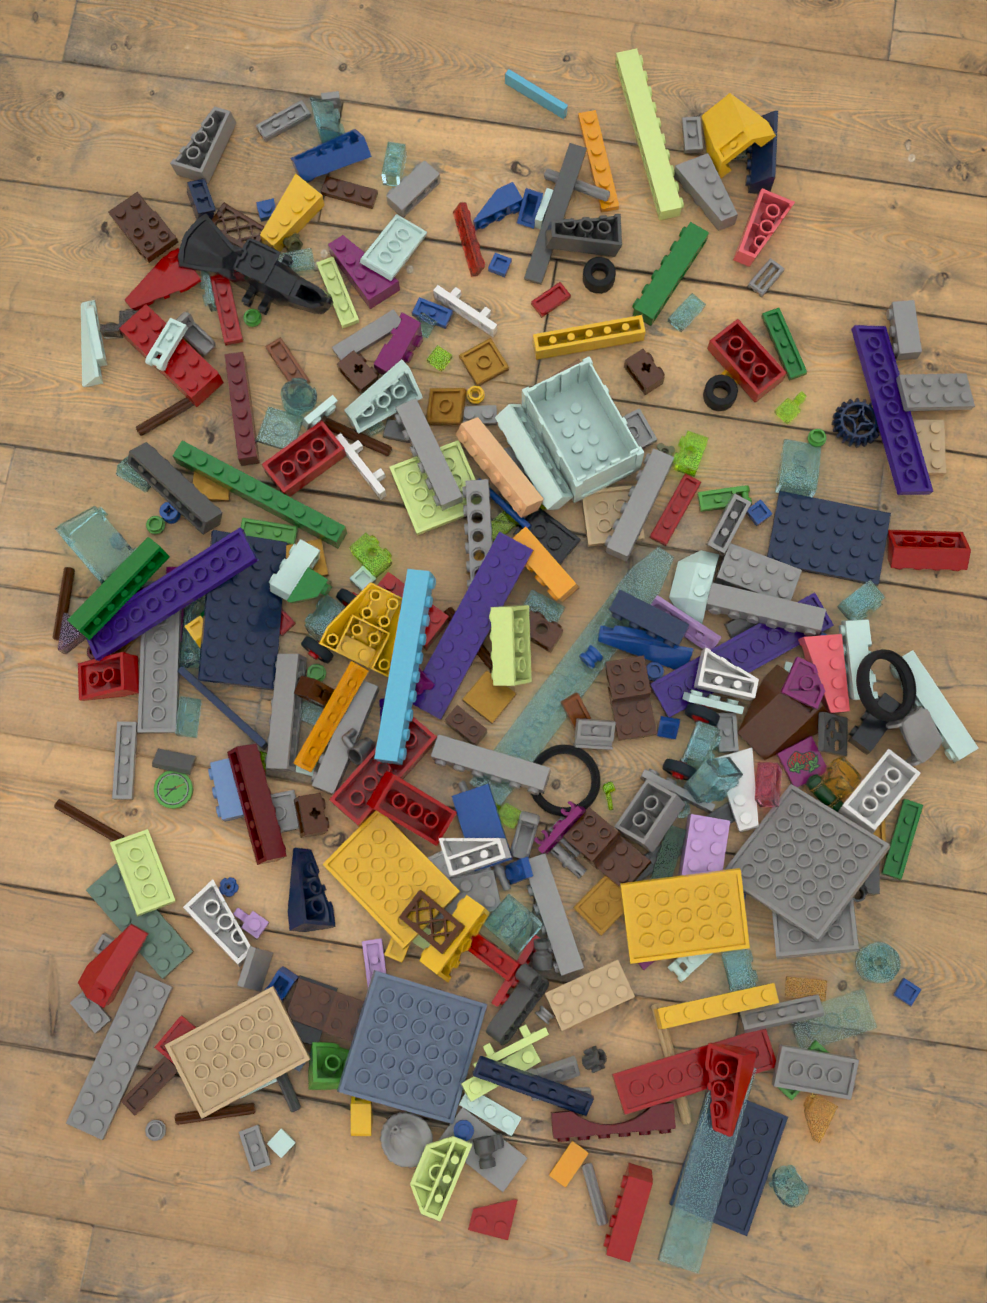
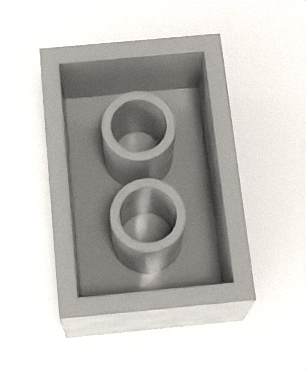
M646 779L615 825V828L624 837L653 853L685 806V803L677 794Z

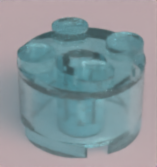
M883 942L870 943L863 946L857 952L855 958L858 974L863 980L874 984L887 983L893 980L901 966L897 951ZM874 961H881V965H875Z

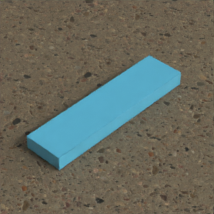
M507 70L505 73V84L560 118L564 119L567 116L568 105L512 70Z

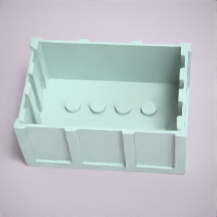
M590 356L584 358L581 363L530 388L528 386L522 389L521 406L574 497L571 499L574 503L641 469L644 451L636 443L627 427L626 419L622 418L612 401L606 385H603L595 371Z

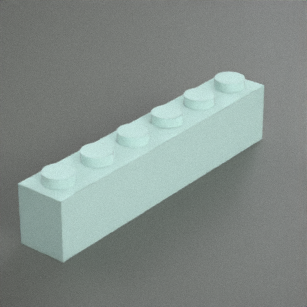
M508 404L495 417L498 426L505 434L508 444L515 452L516 458L522 464L525 474L544 498L542 502L547 510H558L574 496L521 404Z
M912 650L902 656L910 666L916 682V700L913 707L922 706L923 709H928L941 736L942 746L945 749L944 752L947 758L955 763L977 750L978 746L915 652ZM890 664L889 666L891 668V674L894 678H898V680L902 684L897 670L892 664Z

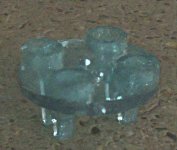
M788 1165L775 1169L769 1186L773 1187L781 1203L791 1208H796L803 1204L809 1189L801 1176L796 1172L795 1167Z

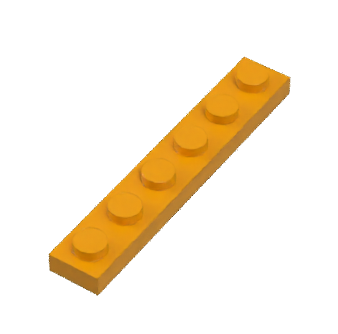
M596 110L578 113L594 185L610 191L608 201L598 199L601 213L618 210L619 203Z
M353 661L350 662L293 762L295 765L312 772L369 670Z

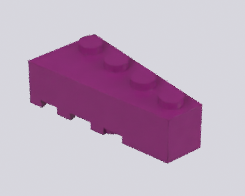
M344 235L328 244L330 255L334 257L337 265L369 309H372L400 291L399 281L395 277L390 281L361 264L360 260L365 253Z

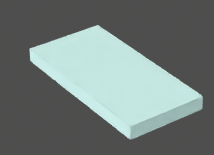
M396 214L362 256L360 263L392 281L424 240L427 231Z

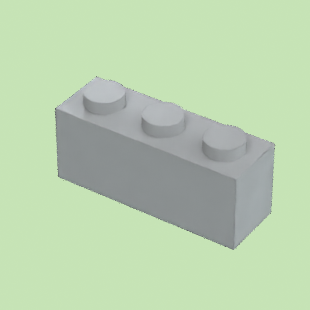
M424 160L421 164H417L408 176H404L399 185L389 190L386 196L387 204L404 218L441 183L440 174Z
M914 300L892 302L886 311L887 320H890L889 336L893 340L892 349L896 361L918 359L922 348Z
M732 494L706 545L720 553H725L752 502L737 494Z

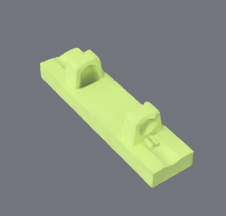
M525 1024L519 1027L523 1036L521 1040L497 1052H494L490 1043L483 1045L487 1058L499 1061L544 1038L549 1033L546 1027L530 1033Z

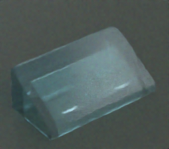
M312 248L280 253L278 261L282 262L285 254L291 256L294 261L290 268L295 272L315 269Z
M127 456L117 465L116 475L142 491L147 492L151 485L127 464Z
M180 696L175 731L177 736L197 738L201 699Z

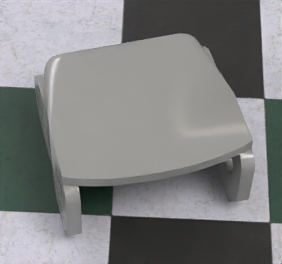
M922 706L914 707L904 718L886 724L888 729L899 727L912 755L905 761L911 766L924 763L942 744L941 736L928 709H923Z

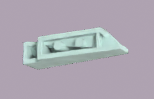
M95 300L81 303L82 387L103 384L100 367L107 365Z

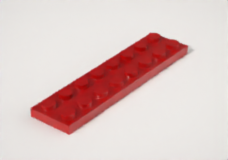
M766 1029L743 1033L714 1042L717 1044L740 1046L756 1052L752 1075L775 1068L776 1058ZM708 1044L612 1074L624 1115L708 1089L707 1083H710L709 1072L705 1066Z

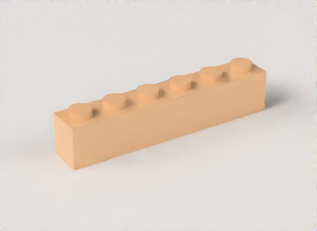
M477 417L461 423L455 436L490 478L491 482L498 488L502 496L509 502L513 510L521 518L538 511L544 498L482 421Z

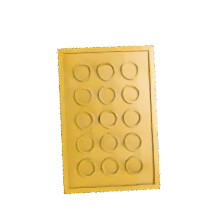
M375 811L323 863V866L403 949L419 934L403 922L399 916L419 890L425 892L444 909L461 892L388 817L378 811ZM424 899L419 902V908L429 906V903ZM433 909V920L440 914L436 909ZM429 910L419 911L420 922L430 920ZM411 912L408 918L414 923L416 922V912ZM429 924L420 925V928L424 930Z
M740 868L620 883L630 964L750 948Z

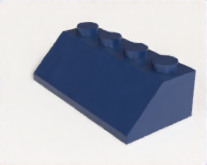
M776 110L761 116L769 122L776 136L762 147L754 142L747 148V153H750V158H747L746 170H749V175H746L745 186H748V193L758 194L762 188L771 192L776 175L778 111Z
M620 589L609 609L612 612L611 616L619 621L625 619L629 621V626L637 630L641 627L647 630V635L655 639L657 636L663 638V643L672 648L675 645L679 647L689 629V624Z

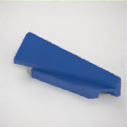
M600 626L599 642L636 656L644 655L645 659L674 670L687 664L693 653V648L678 647L676 645L672 648L663 643V638L657 636L655 639L647 635V631L625 626H614V628Z

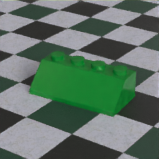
M308 567L287 601L290 603H300L322 598L323 595L327 596L333 587L330 585L332 581Z

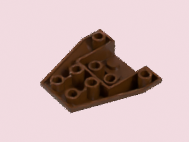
M776 665L763 678L756 692L755 699L752 700L737 731L738 735L763 760L776 755V753L809 736L818 734L819 712H827L821 702L818 709H814L780 693L789 672L779 665Z

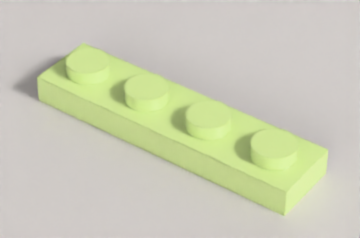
M334 257L316 262L327 292L332 296L333 307L342 329L359 323V318Z
M530 1044L499 1062L526 1071L540 1063L541 1060L533 1045ZM474 1076L461 1083L470 1102L499 1086Z

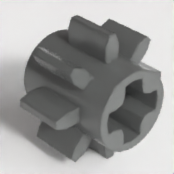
M593 1046L583 1051L585 1055L582 1057V1064L585 1069L595 1073L605 1068L604 1064L607 1062V1056L602 1049H597V1046Z

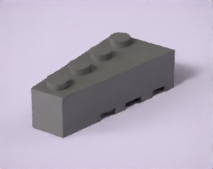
M614 214V216L609 217L601 215L598 218L583 217L579 220H574V218L551 220L545 232L546 248L615 257L622 247L621 214Z

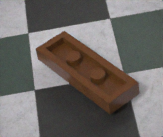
M326 176L321 194L373 209L378 190Z
M164 1056L121 1102L134 1116L137 1115L178 1073L175 1065Z

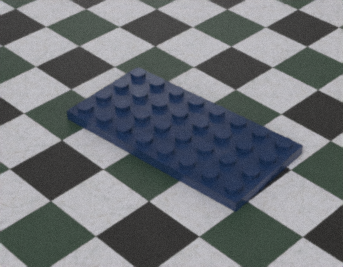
M213 530L211 532L210 546L230 533ZM247 536L259 561L205 595L198 681L273 691L283 598L270 592L269 581L274 573L277 574L280 570L279 566L282 560L286 559L287 542Z

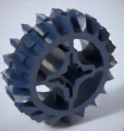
M850 398L847 403L842 402L841 407L836 408V413L832 416L834 419L832 425L835 426L833 432H838L837 438H843L842 443L849 442V447L854 443L856 448L861 443L865 447L867 443L872 444L874 439L879 437L880 431L874 409L872 408V402L868 405L866 404V399L860 402L859 398H856L853 402ZM851 411H858V413H857V414H854V415H853V414H849V415L846 414V413L851 412ZM859 417V419H858L859 424H858V427L856 428V425H857V424H856L855 422H856L857 418ZM858 431H869L866 434H857Z

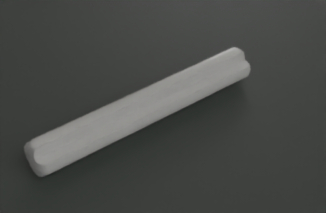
M546 169L544 178L556 183L560 172ZM577 179L574 190L603 201H608L610 191Z

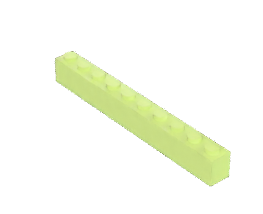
M637 48L616 53L615 64L658 218L663 220L680 216L684 203L682 197L679 198L678 182L674 181V167L669 163L670 153L668 149H665L664 133L661 134V121L655 114L657 112L656 104L652 102V90L647 85L646 70L643 71L642 55L638 54Z

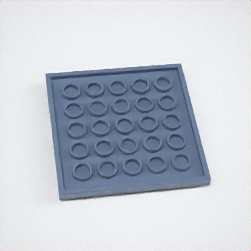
M374 970L337 1091L453 1124L463 1091L461 1083L467 1077L487 1004Z

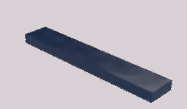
M184 666L178 669L177 672L257 743L258 746L263 750L267 748V742L205 685L198 681Z
M481 1055L473 1071L474 1077L587 1116L594 1100V1096Z

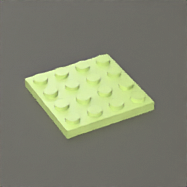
M457 440L440 447V450L463 496L462 487L466 486V481L475 480V477L461 444ZM416 456L389 468L417 535L463 518V505H467V500L463 498L462 503L443 511L440 506H436L432 497L435 494L432 489H428L425 483L427 477L425 473L421 474L417 465L419 460ZM480 497L472 499V503L475 505L482 501Z

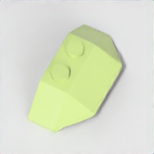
M451 1136L426 1144L410 1182L421 1214L441 1221L472 1143Z

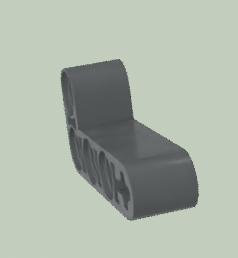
M528 964L521 965L517 970L515 978L520 983L486 1029V1033L501 1045H505L510 1041L549 987V981Z

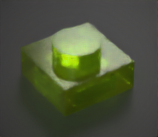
M437 345L427 358V362L442 372L453 357L452 354Z

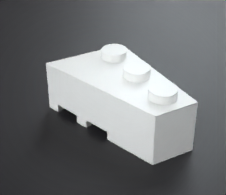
M706 647L701 651L694 688L749 701L755 699L758 678L734 666L725 658L716 655Z
M439 838L450 876H458L511 858L505 838Z

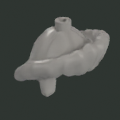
M398 1112L388 1118L383 1124L380 1137L382 1149L388 1160L397 1166L409 1168L417 1167L426 1144L432 1143L433 1140L428 1123L416 1114L409 1112Z

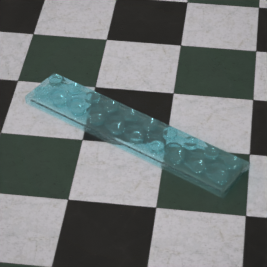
M756 1068L753 1070L733 1136L731 1137L714 1131L712 1128L710 1104L712 1103L711 1090H708L707 1086L659 1252L658 1260L699 1274Z

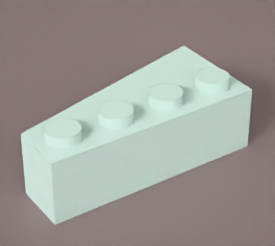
M868 619L841 621V625H839V634H842L848 697L853 700H860L856 686L859 664L866 655L871 653L868 650V647L872 645ZM870 669V687L872 694L876 699L878 698L877 691L873 692V685L876 682V676Z

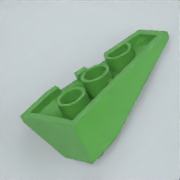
M312 1042L311 1059L309 1060L308 1090L338 1089L349 1050L339 1047L335 1043Z

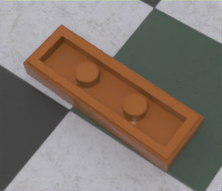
M281 337L265 346L294 392L310 383L309 378Z

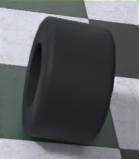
M604 257L590 259L583 269V283L585 287L593 293H605L613 287L616 277L614 264ZM602 271L606 274V278L602 280L595 279L592 273Z
M727 375L713 376L705 385L703 392L704 402L715 411H725L731 408L737 398V384L734 379ZM714 389H725L728 393L727 397L718 398L713 393Z

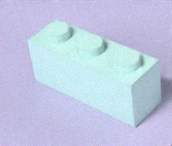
M301 539L297 545L294 544L291 547L289 557L282 560L279 566L280 570L277 574L274 573L269 581L270 592L286 601L308 567L313 569L320 559V550Z

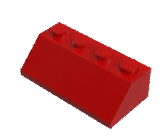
M888 530L887 556L891 568L899 570L903 568H913L915 570L932 569L935 571H940L941 569L952 571L968 569L971 549L963 532Z

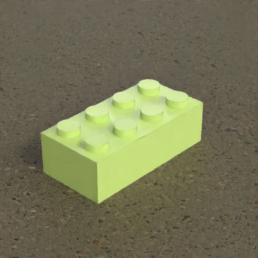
M529 605L491 607L489 619L491 622L490 640L492 641L491 660L493 662L491 677L493 686H515L532 682Z

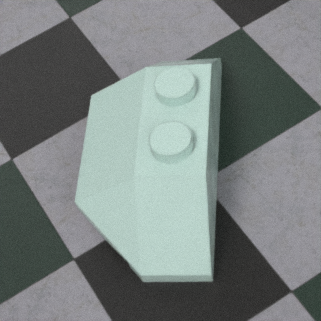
M702 550L678 561L669 596L673 606L701 624L703 623L706 604L719 559V554Z

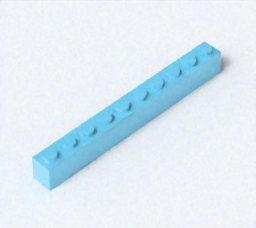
M407 569L374 757L375 760L382 763L402 765L403 760L406 759L407 749L405 745L410 737L409 722L413 719L412 704L416 701L417 692L415 687L420 679L419 664H422L423 661L422 646L426 643L425 629L430 621L428 611L433 604L432 589H435L436 578H434L430 571Z

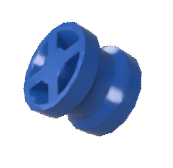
M169 502L161 505L159 512L166 523L174 524L179 521L181 514Z
M592 645L587 647L585 653L579 655L583 663L590 669H593L598 661L603 660V656Z

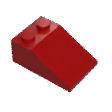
M120 652L105 656L100 661L93 659L78 663L79 700L117 698L138 694V656Z

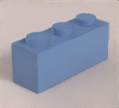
M229 758L211 762V768L208 769L210 780H214L215 787H212L214 799H218L219 806H216L218 818L221 817L225 822L243 818L244 814Z

